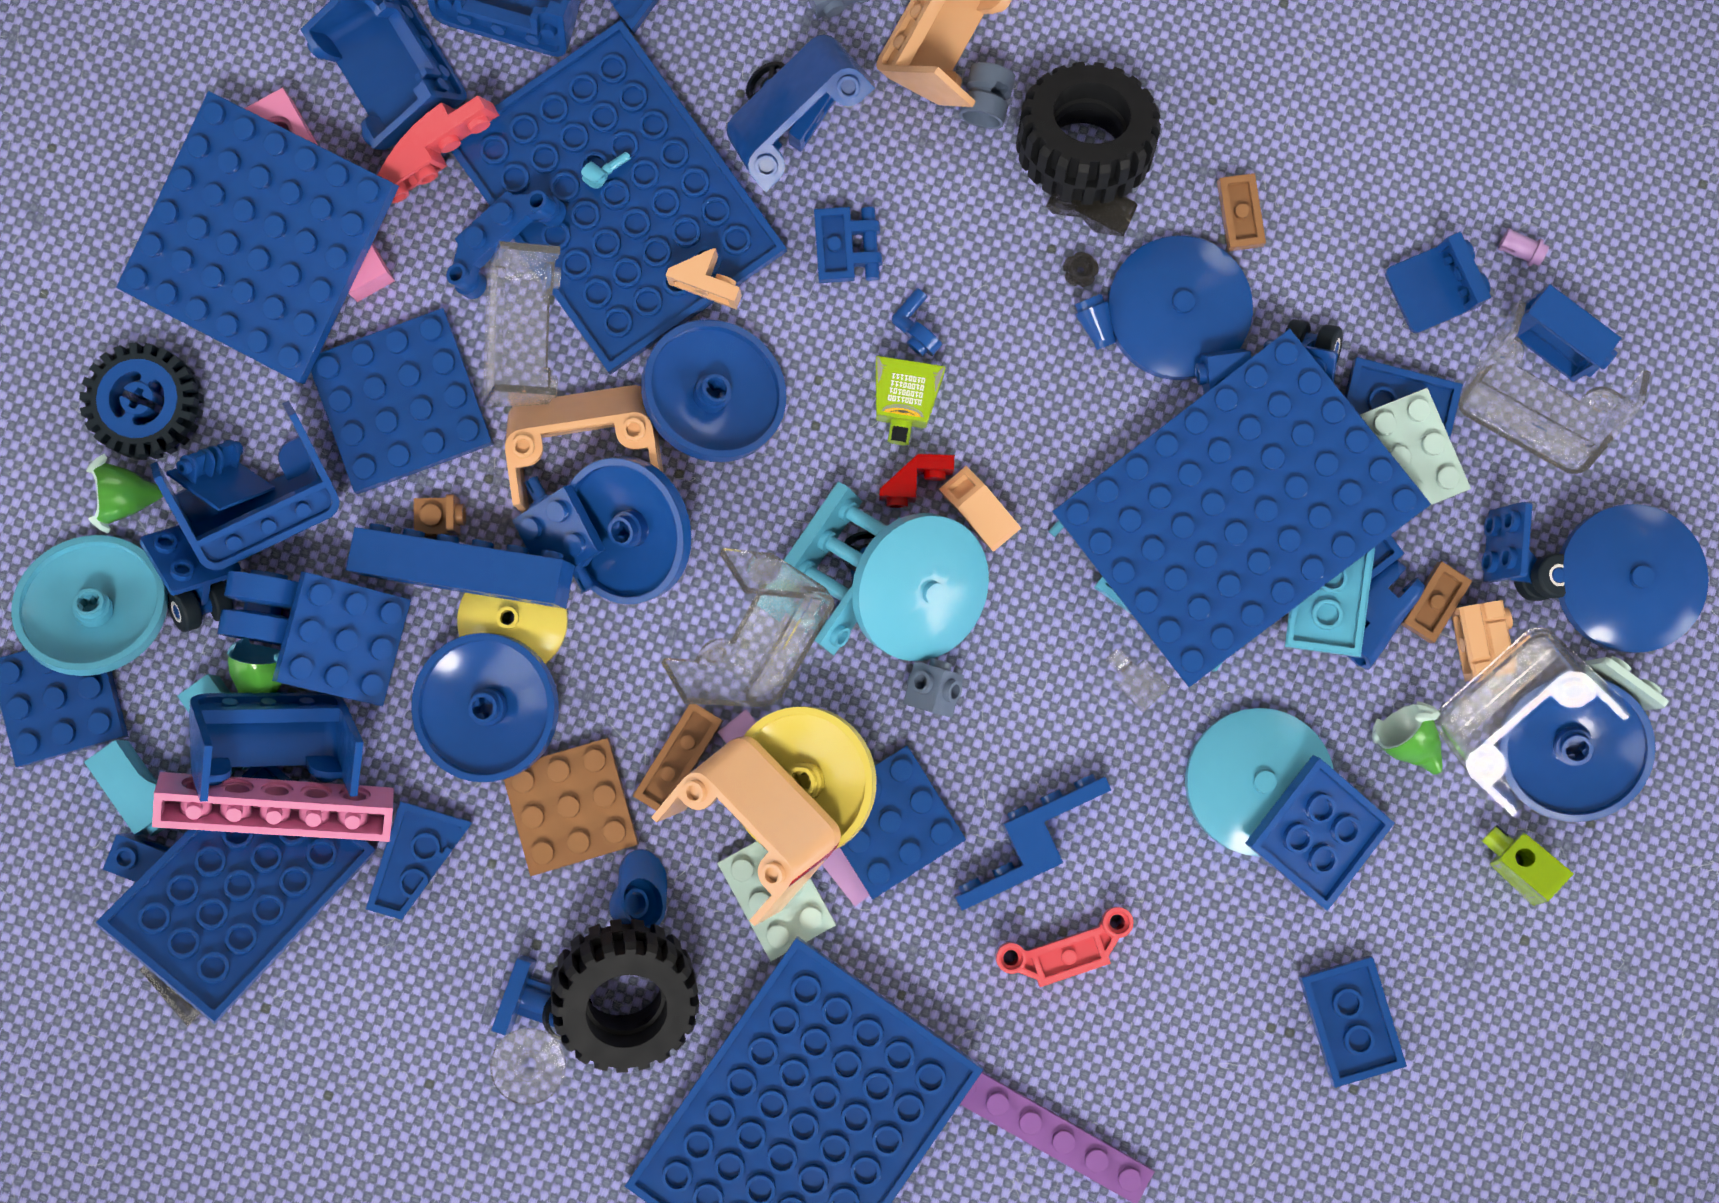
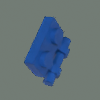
M850 207L814 209L819 283L855 281L854 267H865V278L867 281L879 280V266L883 262L882 253L878 252L877 235L880 234V222L876 220L875 208H861V220L851 221ZM852 235L863 236L864 252L853 253Z

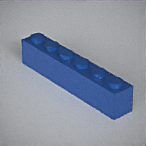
M374 523L369 524V529L354 527L346 571L364 577L562 609L567 608L575 565L563 560L564 554L542 550L541 556L528 554V548L516 545H507L505 551L493 549L494 543L472 539L471 545L460 544V538L445 534H438L437 540L425 538V532L406 528L403 529L402 534L391 533V527Z

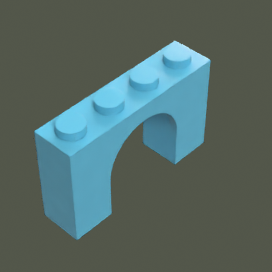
M207 674L177 695V697L189 713L190 699L193 696L205 693L231 692L220 676ZM114 740L84 761L134 835L149 833L150 836H154L166 829L152 827L154 791L158 779L151 774L129 741ZM232 767L231 774L239 768L246 770L250 767Z

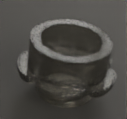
M1085 252L1075 253L1072 257H1068L1063 264V270L1066 272L1065 279L1072 286H1090L1095 280L1094 276L1099 271L1096 260ZM1082 267L1084 269V272L1079 273L1077 271V268Z

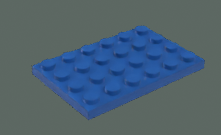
M276 766L250 767L241 776L245 778L293 781ZM188 829L96 921V925L215 1025L375 854L376 849L365 840Z

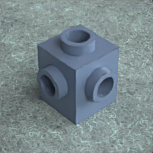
M931 658L929 665L915 661L912 672L908 677V687L903 704L952 718L956 703L962 693L964 675L952 672L951 663Z

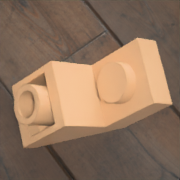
M967 466L939 488L942 495L964 517L975 534L993 552L1021 529L994 494Z

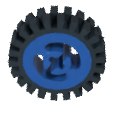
M137 342L129 343V348L119 345L113 348L115 354L110 355L107 352L102 354L100 358L103 363L100 366L95 363L90 366L89 370L94 372L91 379L84 376L82 384L87 387V391L80 392L79 400L85 403V407L80 408L81 416L88 419L85 425L89 431L95 433L93 437L106 445L105 447L124 456L135 457L139 460H147V457L154 459L163 458L162 453L164 452L173 454L178 451L175 447L178 443L186 445L190 440L186 435L189 431L196 433L199 427L194 424L196 417L202 419L203 410L199 409V403H204V396L198 392V389L202 387L199 380L193 376L195 374L193 370L168 350L162 347L158 348L149 343H145V346ZM161 387L164 391V400L161 394L159 393ZM126 390L137 397L148 399L163 408L158 413L147 406L137 404L123 397L122 394ZM120 404L122 408L125 410V414L123 416L121 414Z

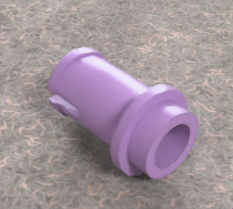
M1508 228L1499 244L1498 250L1527 261L1528 266L1533 264L1540 266L1548 252L1549 246L1543 244L1544 240L1541 238L1536 241Z

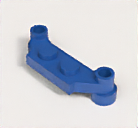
M507 190L455 238L458 246L453 265L448 268L446 273L448 282L455 286L458 293L468 299L480 297L485 292L487 286L486 277L479 272L480 268L533 220H538L547 227H555L561 224L566 216L564 203L554 195L545 194L541 190L520 195H513Z

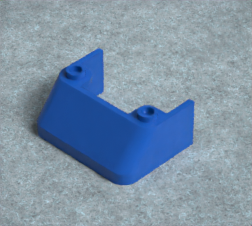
M289 400L282 403L298 436L285 442L278 451V462L284 474L269 481L270 484L275 486L273 491L218 511L187 489L174 493L158 462L150 464L153 478L198 560L208 569L221 570L331 518L339 508V496Z
M322 692L205 693L195 695L190 699L191 775L200 802L208 801L209 786L219 785L222 781L230 778L232 767L306 765L309 773L315 776L317 780L333 782L337 779H342L349 796H358L364 742L342 697Z

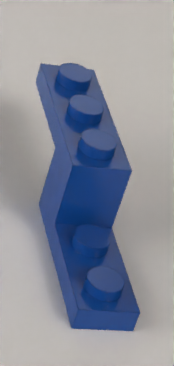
M1093 773L1073 782L1076 789L1062 795L1061 790L1058 789L1040 798L1042 805L1029 810L1027 805H1023L1008 812L1006 815L1009 820L1001 824L1020 864L1014 867L1012 861L1007 862L992 870L994 877L980 882L979 878L976 877L959 885L960 893L955 894L954 898L960 910L963 911L1063 864L1044 822L1111 791L1106 777L1096 779Z

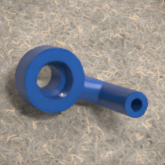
M916 288L894 313L892 323L910 338L906 343L914 352L921 357L926 353L933 356L942 346L941 341L921 323L913 322L909 319L928 298L922 290Z

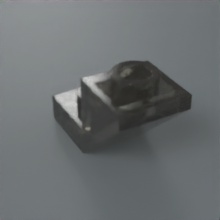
M1055 193L1053 196H1050L1046 205L1052 214L1082 218L1094 233L1124 237L1138 206L1135 201L1125 196L1119 198L1116 195L1114 201L1101 204L1100 200L1093 201L1092 205H1081L1079 200L1072 199L1071 203L1063 201L1061 196Z

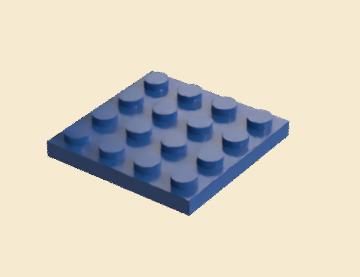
M444 308L321 352L311 370L351 486L357 495L494 445Z

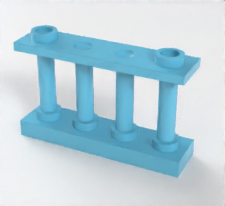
M839 481L755 601L757 605L779 621L789 612L819 631L814 641L832 655H835L838 649L846 644L851 630L857 623L852 604V586L848 589L819 571L817 567L828 552L834 553L857 567L862 553L838 539L848 522L855 523L875 536L887 526L858 509L863 501L849 487ZM807 582H811L841 601L829 619L796 600Z

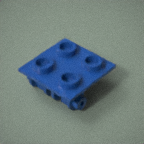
M231 439L217 446L212 445L190 455L181 456L180 460L176 463V468L166 472L167 476L218 511L275 490V486L239 463L240 455L243 454V446L240 442Z

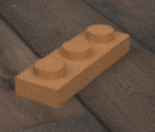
M691 701L633 794V797L657 811L682 779L694 770L723 723V720Z

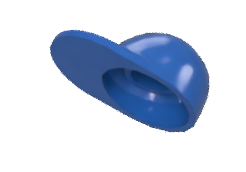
M643 849L631 851L622 859L619 867L618 886L613 891L609 901L610 915L613 920L621 919L622 924H631L632 919L644 920V925L647 928H650L651 924L659 926L664 919L667 904V875L665 868L659 858L653 853Z

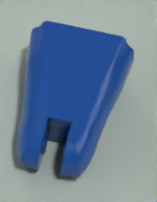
M1396 560L1371 580L1361 657L1347 656L1357 666L1366 670L1373 666L1401 623L1419 601L1425 588L1422 581L1416 577L1403 587L1397 596L1389 589L1407 568L1399 560Z

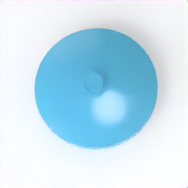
M917 513L892 522L882 529L866 547L854 574L852 604L856 621L861 631L874 646L898 659L924 661L947 653L963 641L971 632L983 611L989 585V571L985 553L979 541L970 530L948 517L933 513Z
M82 536L52 547L40 555L27 568L19 580L13 595L11 606L12 623L21 644L35 660L45 667L67 675H98L113 671L130 663L152 644L166 618L168 592L145 551L137 545L113 536Z
M1253 708L1226 715L1203 732L1188 758L1185 773V789L1192 814L1201 828L1220 845L1237 853L1259 856L1245 842L1312 755L1321 758L1334 769L1330 755L1321 739L1308 725L1285 712L1267 708Z

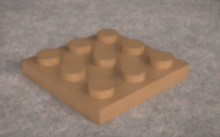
M609 738L540 757L527 770L511 778L504 779L530 876L639 845Z

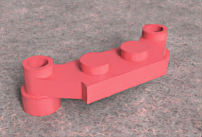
M1111 907L1105 911L1097 927L1029 950L1023 949L1014 942L1004 943L996 952V963L1006 973H1021L1036 979L1039 987L1111 964L1109 955L1119 938L1125 937L1131 932L1134 924L1133 917L1124 908ZM1114 915H1119L1121 918L1120 925L1112 928L1110 919ZM1009 950L1015 951V960L1011 963L1004 962V954Z

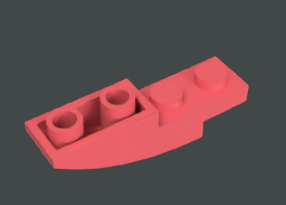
M478 95L458 109H454L441 102L418 120L398 141L377 174L399 186L391 204L406 199L409 196V191L416 186L435 180L438 177V172L447 167L441 153H448L457 149L461 145V140L470 134H477L486 130L491 124L490 121L499 116L494 104Z

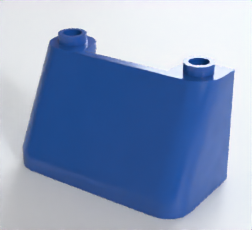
M330 0L300 29L308 42L307 47L310 52L318 59L336 62L369 116L361 122V134L365 142L373 149L386 150L397 144L418 120L441 102L456 109L467 99V93L410 0Z
M428 0L431 15L444 25L555 57L566 54L581 0Z
M825 34L817 35L732 116L726 130L728 139L752 178L767 192L780 180L785 170V160L779 151L783 143L779 138L826 92L840 105L854 106L875 89L874 81L835 38Z

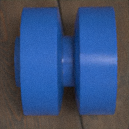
M251 569L250 573L228 571L224 596L244 603V608L221 610L217 634L282 645L289 619L281 616L282 610H291L298 582L288 580L289 576L262 570Z

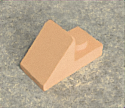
M716 248L705 251L667 270L666 278L669 285L737 310L742 297L740 287L736 286L737 282L721 274H716L715 278L711 277L718 259Z

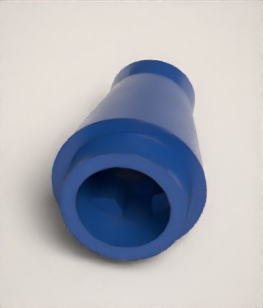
M1102 294L1075 304L1077 313L1074 315L1094 343L1096 350L1117 342L1113 332L1109 302L1104 301Z

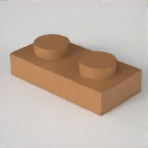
M1255 173L1219 178L1217 187L1228 252L1264 247L1266 239Z
M1442 561L1437 562L1424 583L1423 594L1401 625L1425 641L1435 643L1471 585L1472 580Z

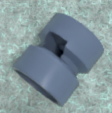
M977 62L972 64L966 88L969 90L967 93L976 102L973 107H961L959 117L965 122L981 128L999 129L1003 127L1008 109V103L1005 100L1011 97L1015 74L1008 68L994 63Z

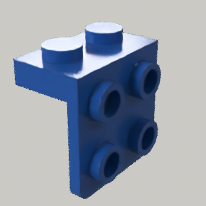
M1461 231L1448 236L1437 247L1392 265L1385 271L1387 282L1410 331L1413 333H1420L1474 310L1491 298L1489 280L1484 273L1479 271L1474 261V248L1468 240L1464 239Z

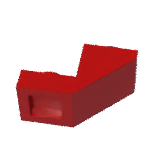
M917 454L880 488L879 501H885L886 507L907 508L908 502L915 503L917 474H924L925 480H946V475H953L955 455Z

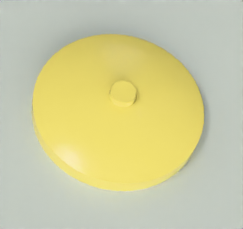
M800 706L772 712L757 721L745 733L744 736L755 739L837 823L841 838L836 849L849 842L861 830L874 804L876 770L866 742L851 724L830 711L816 707ZM746 829V831H747L757 842H759V841Z

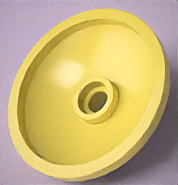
M464 593L457 614L459 637L477 633H495L512 637L530 647L545 664L560 649L566 636L568 625L567 608L562 609ZM508 611L513 612L514 621L509 625H505L502 621L503 614Z

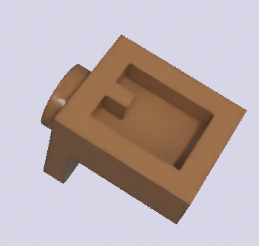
M447 494L443 498H414V530L425 532V536H437L438 534L461 535L460 526L466 524L465 504H460V499L457 496Z

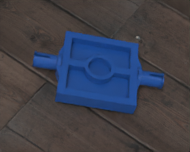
M538 476L528 479L524 482V485H526L534 502L527 511L514 518L512 522L524 545L529 549V554L541 556L542 550L564 554L563 560L575 565L573 577L581 593L591 590L595 587V584H593L585 567L593 557L606 549L573 486H563L553 494L547 495Z

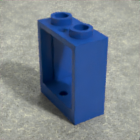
M1551 284L1527 300L1504 329L1573 382L1585 375L1591 377L1599 368L1604 370L1618 354L1614 348L1622 339Z

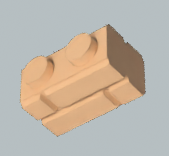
M1503 600L1456 608L1452 614V621L1464 681L1517 673L1516 665L1520 664V653L1515 643L1511 644L1509 629L1513 626V619L1509 608H1504Z

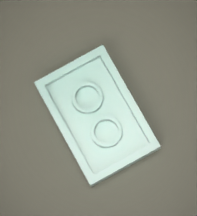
M1428 388L1360 414L1431 505L1471 489Z
M757 841L717 863L748 921L771 896L760 882L758 876V866L768 851ZM811 878L782 911L756 926L749 921L770 961L784 955L797 936L807 942L836 926Z

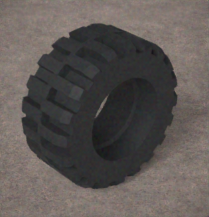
M1075 62L1069 68L1063 65L1053 69L1052 75L1046 73L1040 77L1036 84L1031 86L1026 93L1025 101L1022 104L1016 151L1019 153V162L1025 171L1028 170L1027 176L1036 185L1041 183L1042 190L1049 195L1058 194L1061 196V200L1070 203L1072 199L1079 200L1081 205H1092L1093 201L1100 200L1101 204L1114 201L1116 195L1121 198L1131 193L1132 188L1138 187L1144 181L1146 173L1149 172L1161 128L1159 108L1156 103H1153L1154 98L1148 89L1141 88L1142 83L1133 75L1130 78L1124 75V70L1115 66L1113 69L1104 67L1105 63L1094 62L1093 65H1085V62ZM1076 123L1091 124L1106 130L1115 139L1099 144L1085 143L1068 136L1061 128Z
M621 919L610 920L611 926L601 928L600 924L588 928L589 935L586 937L578 934L570 941L571 951L564 949L557 959L558 966L553 969L550 991L553 1024L556 1033L561 1035V1043L567 1051L572 1052L575 1050V1058L584 1064H588L591 1060L594 1062L595 1069L607 1071L608 1067L616 1068V1073H627L628 1068L638 1067L640 1071L650 1068V1062L657 1060L661 1063L670 1057L669 1051L672 1048L677 1051L686 1042L685 1033L690 1034L696 1024L695 1015L699 1013L698 988L687 950L681 948L680 941L673 934L665 936L664 928L656 924H651L650 928H647L644 925V920L632 919L631 924H622ZM623 975L644 977L660 988L657 996L648 1006L628 1015L607 1014L598 1010L589 1002L592 993L602 983Z

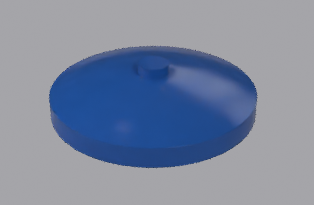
M1191 236L1159 238L1134 251L1117 271L1107 300L1109 302L1113 332L1117 341L1116 344L1121 352L1141 370L1153 376L1169 380L1196 379L1195 365L1200 363V354L1240 349L1248 335L1253 316L1251 289L1244 272L1237 262L1217 245Z
M709 319L690 321L667 332L657 342L648 356L641 378L643 404L654 428L677 450L704 461L730 462L755 453L776 432L786 408L785 380L774 355L752 333L724 321Z
M614 456L601 459L579 471L569 485L573 486L606 549L593 557L585 567L593 584H595V587L591 590L602 598L619 604H639L665 594L682 576L691 551L689 515L685 503L674 484L662 471L652 464L630 456Z
M1624 504L1600 510L1579 523L1569 534L1560 550V554L1564 555L1562 569L1566 591L1565 596L1558 598L1561 608L1569 622L1582 636L1602 648L1622 653H1640L1663 648L1681 638L1694 625L1704 607L1709 578L1703 550L1688 527L1664 510L1641 504Z
M477 633L461 636L446 643L427 660L415 682L411 712L414 730L422 748L441 769L467 781L495 782L522 773L543 755L556 730L559 701L556 685L548 667L530 647L505 635Z
M1586 674L1556 676L1528 689L1514 702L1507 712L1498 737L1500 767L1507 783L1517 797L1539 814L1566 822L1597 820L1625 807L1645 786L1654 765L1656 752L1654 731L1641 705L1617 684L1604 678Z

